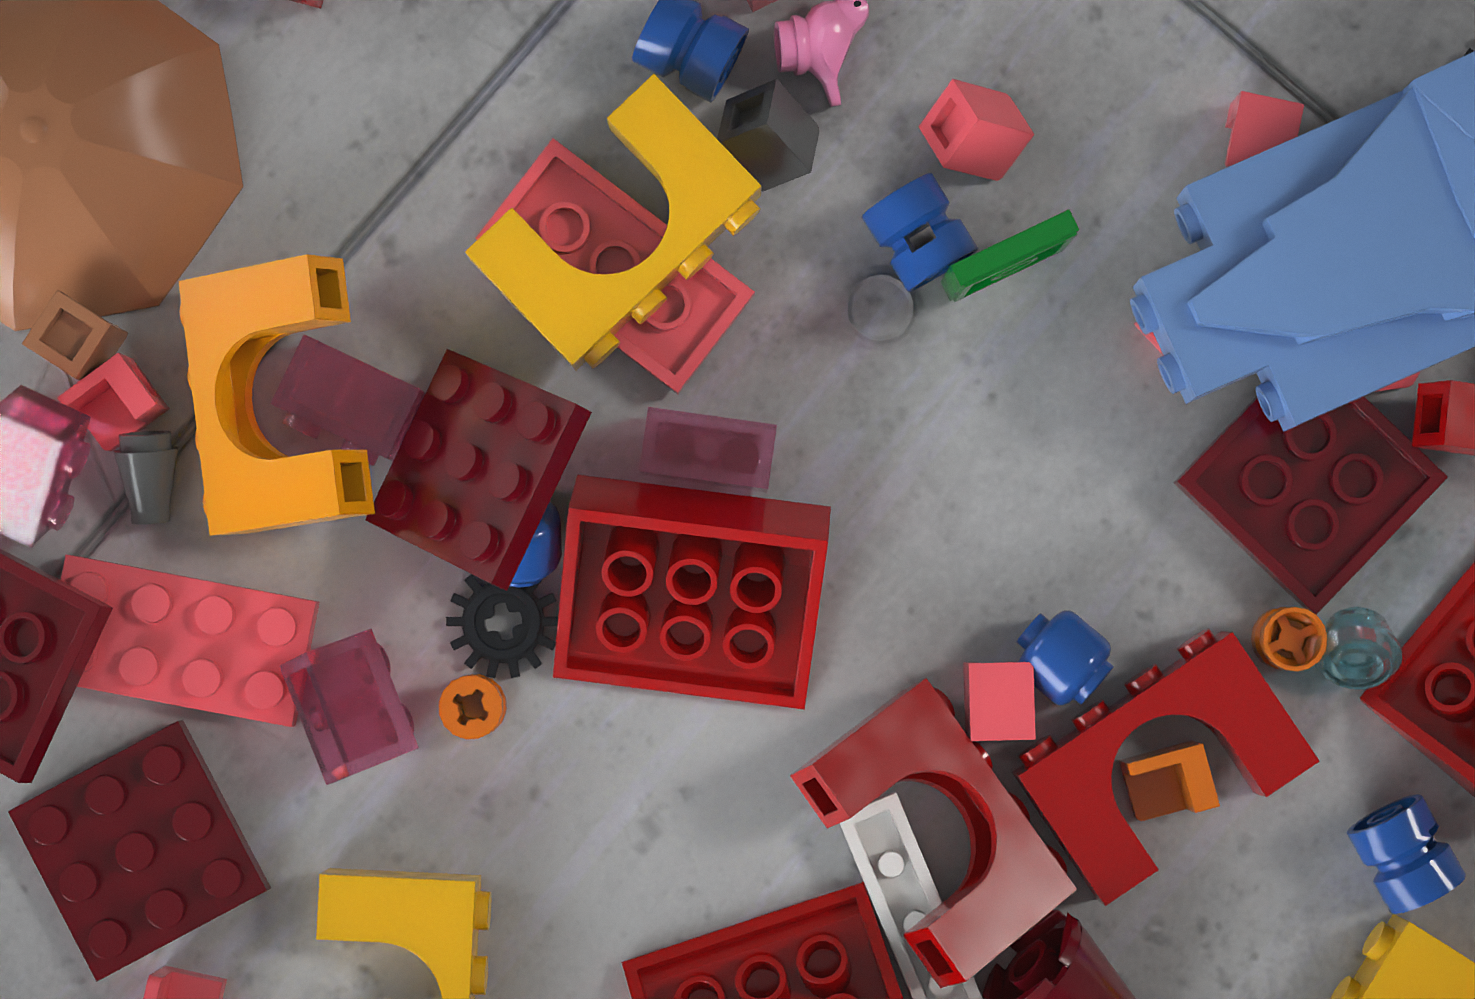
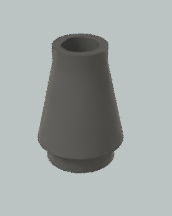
M139 431L119 434L120 449L113 452L131 510V523L158 524L169 522V508L178 447L172 446L171 432Z

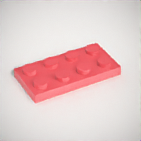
M552 138L475 239L478 240L509 209L513 208L547 245L569 265L593 274H614L629 270L647 259L660 244L667 224ZM710 259L688 280L679 273L661 290L667 297V300L653 315L642 324H639L632 318L614 335L621 342L617 349L676 394L681 392L755 295V291L713 259Z
M65 555L61 581L113 607L77 687L288 727L296 726L319 601L81 556Z

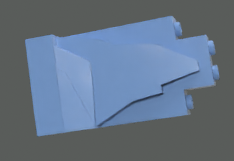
M1475 51L1414 79L1398 93L1186 185L1176 197L1180 206L1174 209V215L1184 239L1188 244L1197 242L1200 251L1142 276L1133 286L1136 297L1130 299L1131 309L1140 329L1145 335L1151 332L1154 333L1164 355L1157 358V364L1160 374L1172 394L1180 391L1187 404L1257 373L1261 382L1260 385L1255 387L1259 404L1269 421H1279L1283 432L1475 348Z

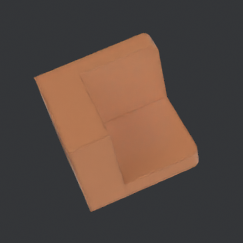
M57 290L22 342V345L73 378L81 380L117 353L128 332L106 321L65 293Z

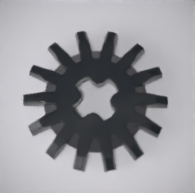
M472 574L468 576L464 581L474 593L469 599L454 593L450 602L464 608L462 617H446V626H462L464 636L450 642L453 650L469 644L473 652L464 664L470 669L481 658L489 660L486 677H496L499 663H508L511 678L520 677L518 660L526 657L534 669L538 668L542 662L533 651L535 647L540 644L553 651L556 646V641L543 635L544 626L558 625V617H544L543 612L544 607L557 601L555 595L551 593L540 599L534 595V591L542 581L530 587L518 588L509 586L506 591L490 583L482 586ZM499 603H506L509 612H520L522 617V624L513 627V638L509 640H502L499 631L488 632L486 627V619L495 616L494 606Z

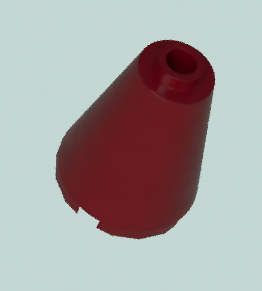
M1052 910L1009 946L1017 954L1006 969L1002 968L998 963L994 965L982 993V999H1136L1081 922L1068 912L1067 916H1065L1059 910Z

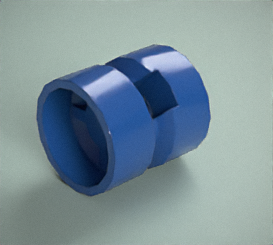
M658 0L639 36L632 61L663 78L675 70L679 71L680 84L685 86L687 91L711 103L729 77L745 44L749 28L724 15L720 17L714 14L708 19L703 20L701 3L696 0Z
M927 173L902 186L862 215L863 221L879 247H891L893 249L894 255L890 264L908 293L943 275L952 264L971 256L979 249L961 219H949L947 217L946 210L950 202L932 173ZM930 226L936 238L921 248L916 249L910 238Z
M1420 794L1404 797L1375 810L1357 821L1347 831V835L1363 864L1377 867L1378 872L1373 882L1389 912L1392 914L1405 913L1431 903L1456 888L1466 877L1450 845L1445 842L1435 841L1433 836L1437 832L1439 825L1424 797Z

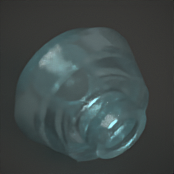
M1350 607L1334 613L1325 624L1327 633L1326 651L1320 661L1315 664V667L1324 677L1338 686L1348 689L1372 688L1380 685L1396 673L1402 663V648L1388 622L1381 614L1364 607ZM1318 636L1317 640L1314 643V653L1320 647L1322 639L1321 636Z

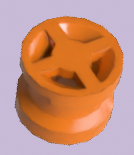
M482 674L466 675L451 681L443 690L439 700V716L444 727L453 735L463 739H479L495 731L503 722L507 711L506 696L502 687L492 678Z

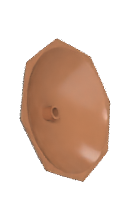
M0 0V322L14 331L32 329L57 290L65 293L100 317L159 306L203 247L243 188L233 116L219 44L158 0Z

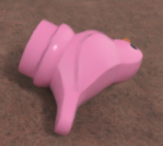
M822 1L813 6L805 18L792 15L790 20L776 21L774 26V49L778 72H793L795 76L803 75L807 71L811 72L822 84L829 105L831 107L840 106L841 96L838 86V75L854 36L864 26L869 16L867 1Z

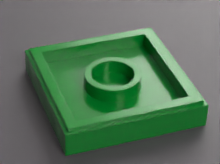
M1070 209L952 264L941 280L949 300L959 301L1062 252L1078 235L1077 232L1079 231Z

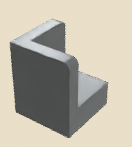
M774 79L726 100L717 140L762 186L761 191H766L811 173L819 136V127L779 80Z

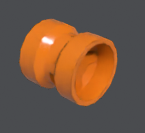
M1278 607L1266 611L1258 617L1252 627L1251 634L1253 651L1262 663L1270 668L1289 671L1309 669L1318 663L1326 651L1328 639L1325 625L1319 617L1308 609L1298 607Z

